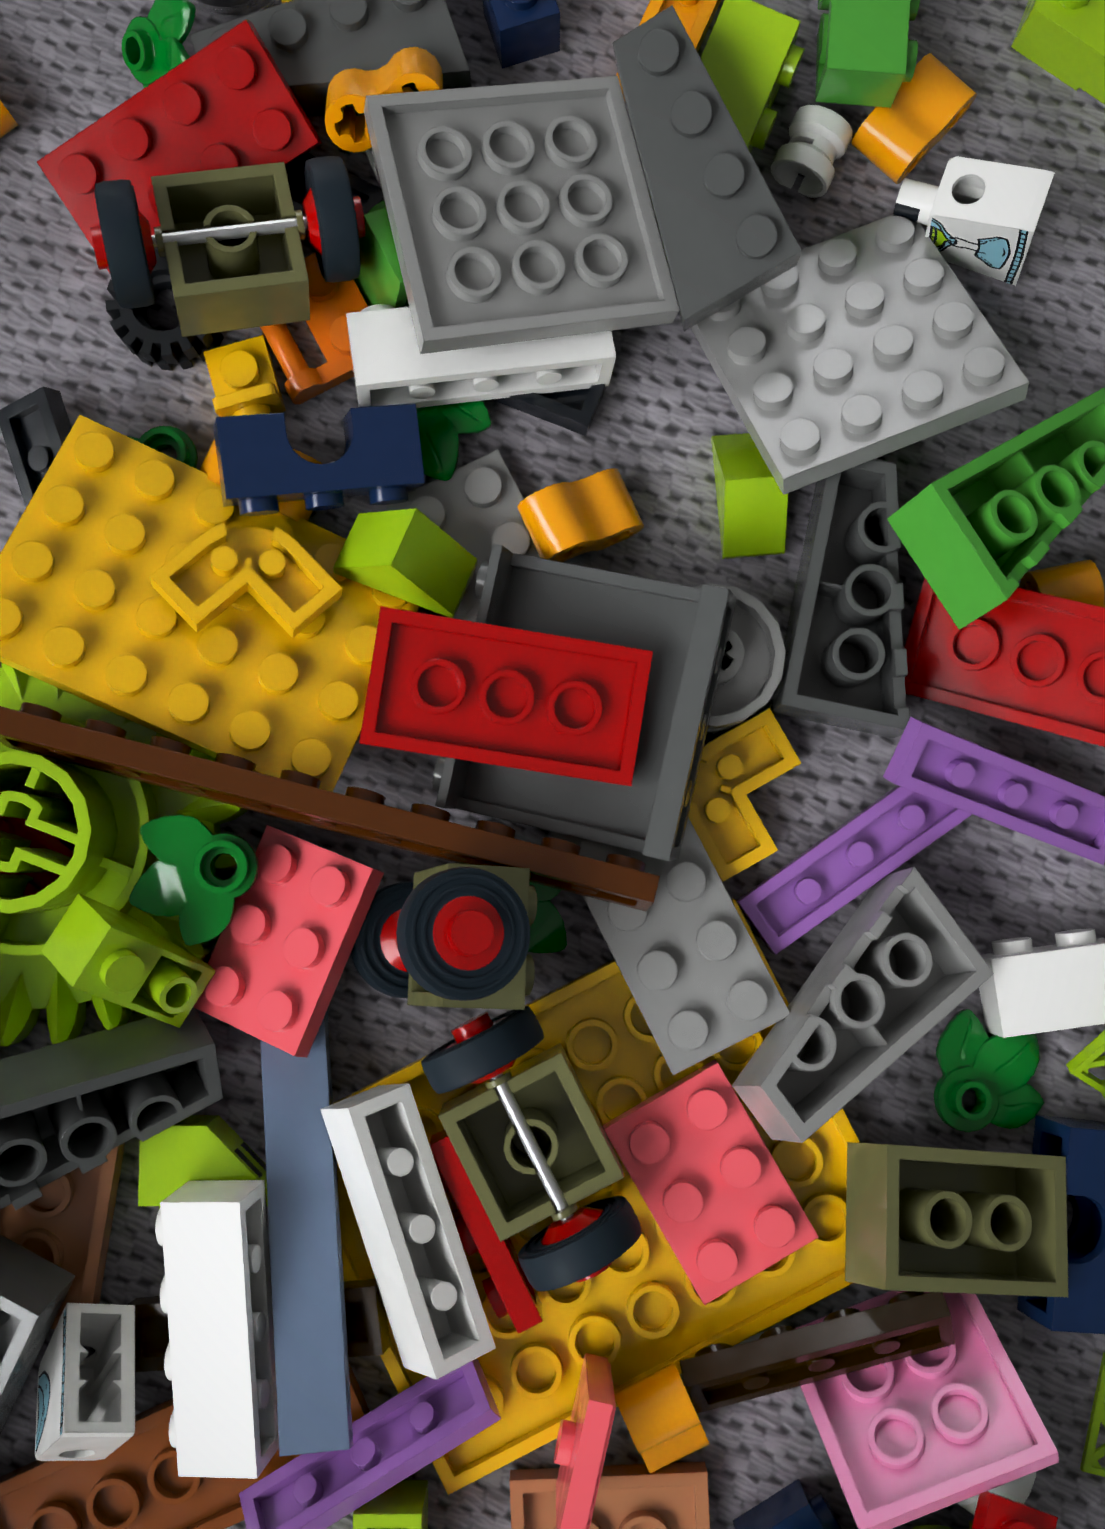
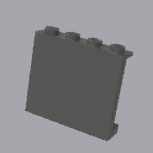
M493 544L490 559L484 560L481 563L476 577L475 593L476 597L481 599L476 622L653 651L632 786L439 756L432 780L433 789L438 791L435 806L460 809L643 852L642 855L665 861L679 860L737 600L736 597L727 588L702 584V588L698 589L516 554L502 545Z

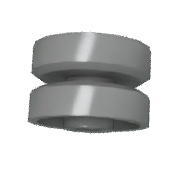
M707 583L706 585L730 589L737 599L707 734L735 728L768 703L782 680L786 650L779 624L762 601L738 587ZM702 585L695 586L693 588L701 589Z

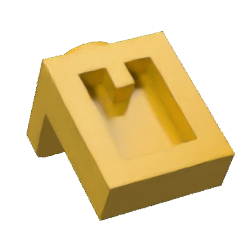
M263 335L203 352L216 396L212 401L215 412L219 417L270 414L286 411L267 341Z

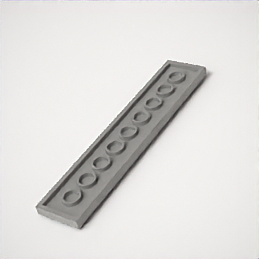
M498 449L456 469L452 478L448 481L436 479L415 491L409 492V501L386 505L389 511L417 508L478 559L475 571L454 616L455 619L476 622L481 600L476 597L475 593L476 577L481 563L484 560L490 559L493 544L502 545L512 553L540 558L517 508L524 498ZM689 817L679 860L673 861L642 855L643 852L550 831L553 838L566 840L580 846V856L605 862L608 854L624 855L644 862L646 864L644 872L660 876L654 903L646 912L583 896L673 1075L788 1016L790 1012Z

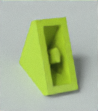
M749 433L712 436L722 559L784 554L788 493L783 495Z
M413 508L358 513L333 567V571L335 574L443 616L454 618L475 571L478 559L421 511Z

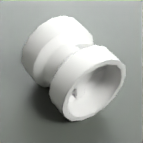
M805 105L796 112L789 126L790 141L778 149L771 164V173L779 184L790 189L798 174L804 175L805 177L798 192L807 197L816 198L823 196L827 192L834 178L835 169L833 163L845 154L852 140L853 130L849 123L833 110L820 105Z

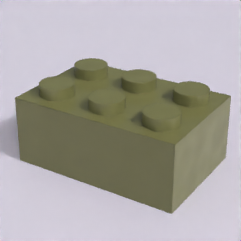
M847 1142L845 1281L891 1291L1068 1298L1066 1157Z

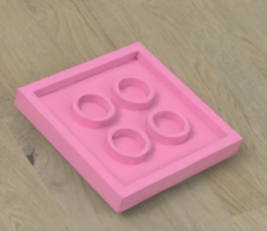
M889 1291L848 1308L864 1311L888 1304L889 1300L894 1296L907 1291ZM943 1293L951 1313L955 1344L800 1386L858 1529H892L1059 1463L1058 1451L976 1294ZM822 1317L820 1319L797 1327L796 1329L823 1322L825 1317Z

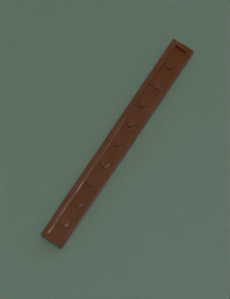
M23 702L19 711L0 706V742L8 748L54 758L74 765L459 864L530 868L529 882L645 912L655 900L660 876L644 872L646 864L632 857L608 854L604 862L580 856L581 847L566 840L543 837L541 844L538 845L514 839L516 831L500 823L478 820L476 827L471 828L449 822L451 814L434 806L414 803L409 812L384 805L386 797L368 789L347 787L346 793L343 795L320 789L321 781L298 771L282 770L280 778L254 772L256 768L255 763L232 754L217 753L215 761L190 755L191 747L173 739L152 736L150 744L126 739L127 731L107 722L87 719L83 728L60 722L62 718L60 713L41 705Z

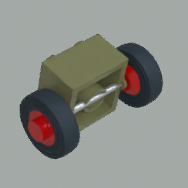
M339 156L316 157L306 160V197L303 201V215L301 210H294L284 162L153 176L151 180L160 226L154 227L155 234L151 233L149 220L138 209L134 187L131 185L130 180H111L95 184V199L100 226L90 227L92 243L99 270H110L117 302L121 308L127 309L147 307L155 304V291L151 274L157 264L155 248H158L159 257L167 258L182 337L310 320L309 279L301 240H306L305 230L309 244L315 249L320 272L325 282L335 283L359 278L361 266L359 238L365 237L366 234L364 213L360 197L352 195L347 170L342 158Z
M447 863L415 872L413 882H399L377 890L351 951V957L357 971L375 990L391 997L408 998L407 1005L525 1010V996L530 995L535 978L534 961L532 956L527 954L530 944V926L534 923L537 912V893L535 887L529 885L530 868Z
M525 1006V1010H510L493 1019L490 1018L488 1012L482 1013L452 1029L451 1033L454 1039L437 1048L421 1061L423 1071L437 1094L450 1092L469 1083H482L445 1102L438 1117L500 1242L549 1216L552 1217L553 1222L533 1236L518 1253L520 1265L532 1287L536 1291H549L574 1282L589 1280L605 1271L614 1260L625 1253L639 1239L642 1233L639 1220L631 1204L623 1196L601 1199L579 1208L576 1202L624 1178L621 1162L561 1043L509 1069L514 1065L518 1057L534 1048L544 1038L542 1028L530 1007Z

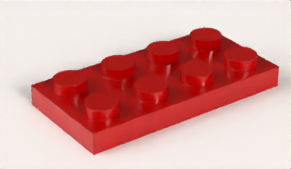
M245 19L38 160L37 163L93 247L90 227L100 226L95 199V184L120 179L130 180L131 185L134 187L138 209L149 220L151 233L155 234L154 227L160 226L151 177L284 162L286 167L322 144V141L251 21Z
M924 577L905 644L908 675L905 677L906 694L1105 747L1104 607L1017 588L1008 600L959 630Z
M380 606L359 744L632 786L653 651Z

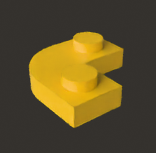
M221 523L202 533L150 575L151 586L197 633L243 594L248 592L294 638L341 598L343 590L291 535L278 527H275L273 531L255 526L226 528L225 524Z
M770 708L717 737L703 748L688 817L722 882L778 851L747 794L800 765L801 761Z

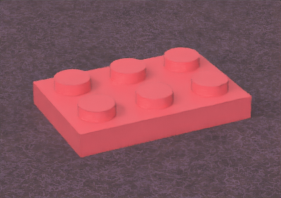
M267 825L256 849L259 864L257 878L246 893L235 899L231 922L220 934L208 962V965L216 972L193 1007L293 1056L307 1058L384 872Z
M715 1059L603 1124L605 1133L704 1305L818 1238L812 1224Z

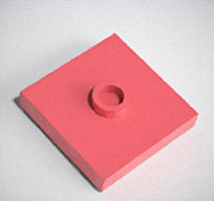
M585 1353L570 1421L562 1419L554 1452V1463L560 1465L556 1482V1529H590L616 1411L611 1365L606 1357Z

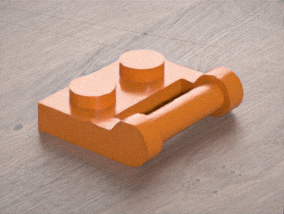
M316 252L304 258L309 279L310 320L305 322L327 362L317 368H309L286 323L260 327L287 378L284 387L292 402L299 405L354 377L346 313L361 312L364 308L368 307L354 279L335 283L325 282L320 272Z

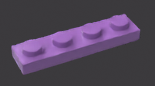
M910 717L883 777L900 787L1104 865L1105 795Z
M896 786L737 899L736 902L770 952L776 955L972 814L906 788Z
M475 1359L437 1380L425 1377L352 1423L353 1446L350 1449L301 1454L240 1492L239 1497L246 1528L326 1529L499 1421L501 1416L479 1360Z

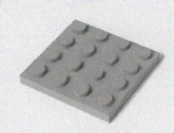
M618 76L366 95L364 116L420 354L673 323L680 309Z
M892 214L802 249L795 267L691 327L692 332L783 495L1026 399L1029 386L1028 379L929 237H925L926 231L920 223L912 222L902 216H893Z

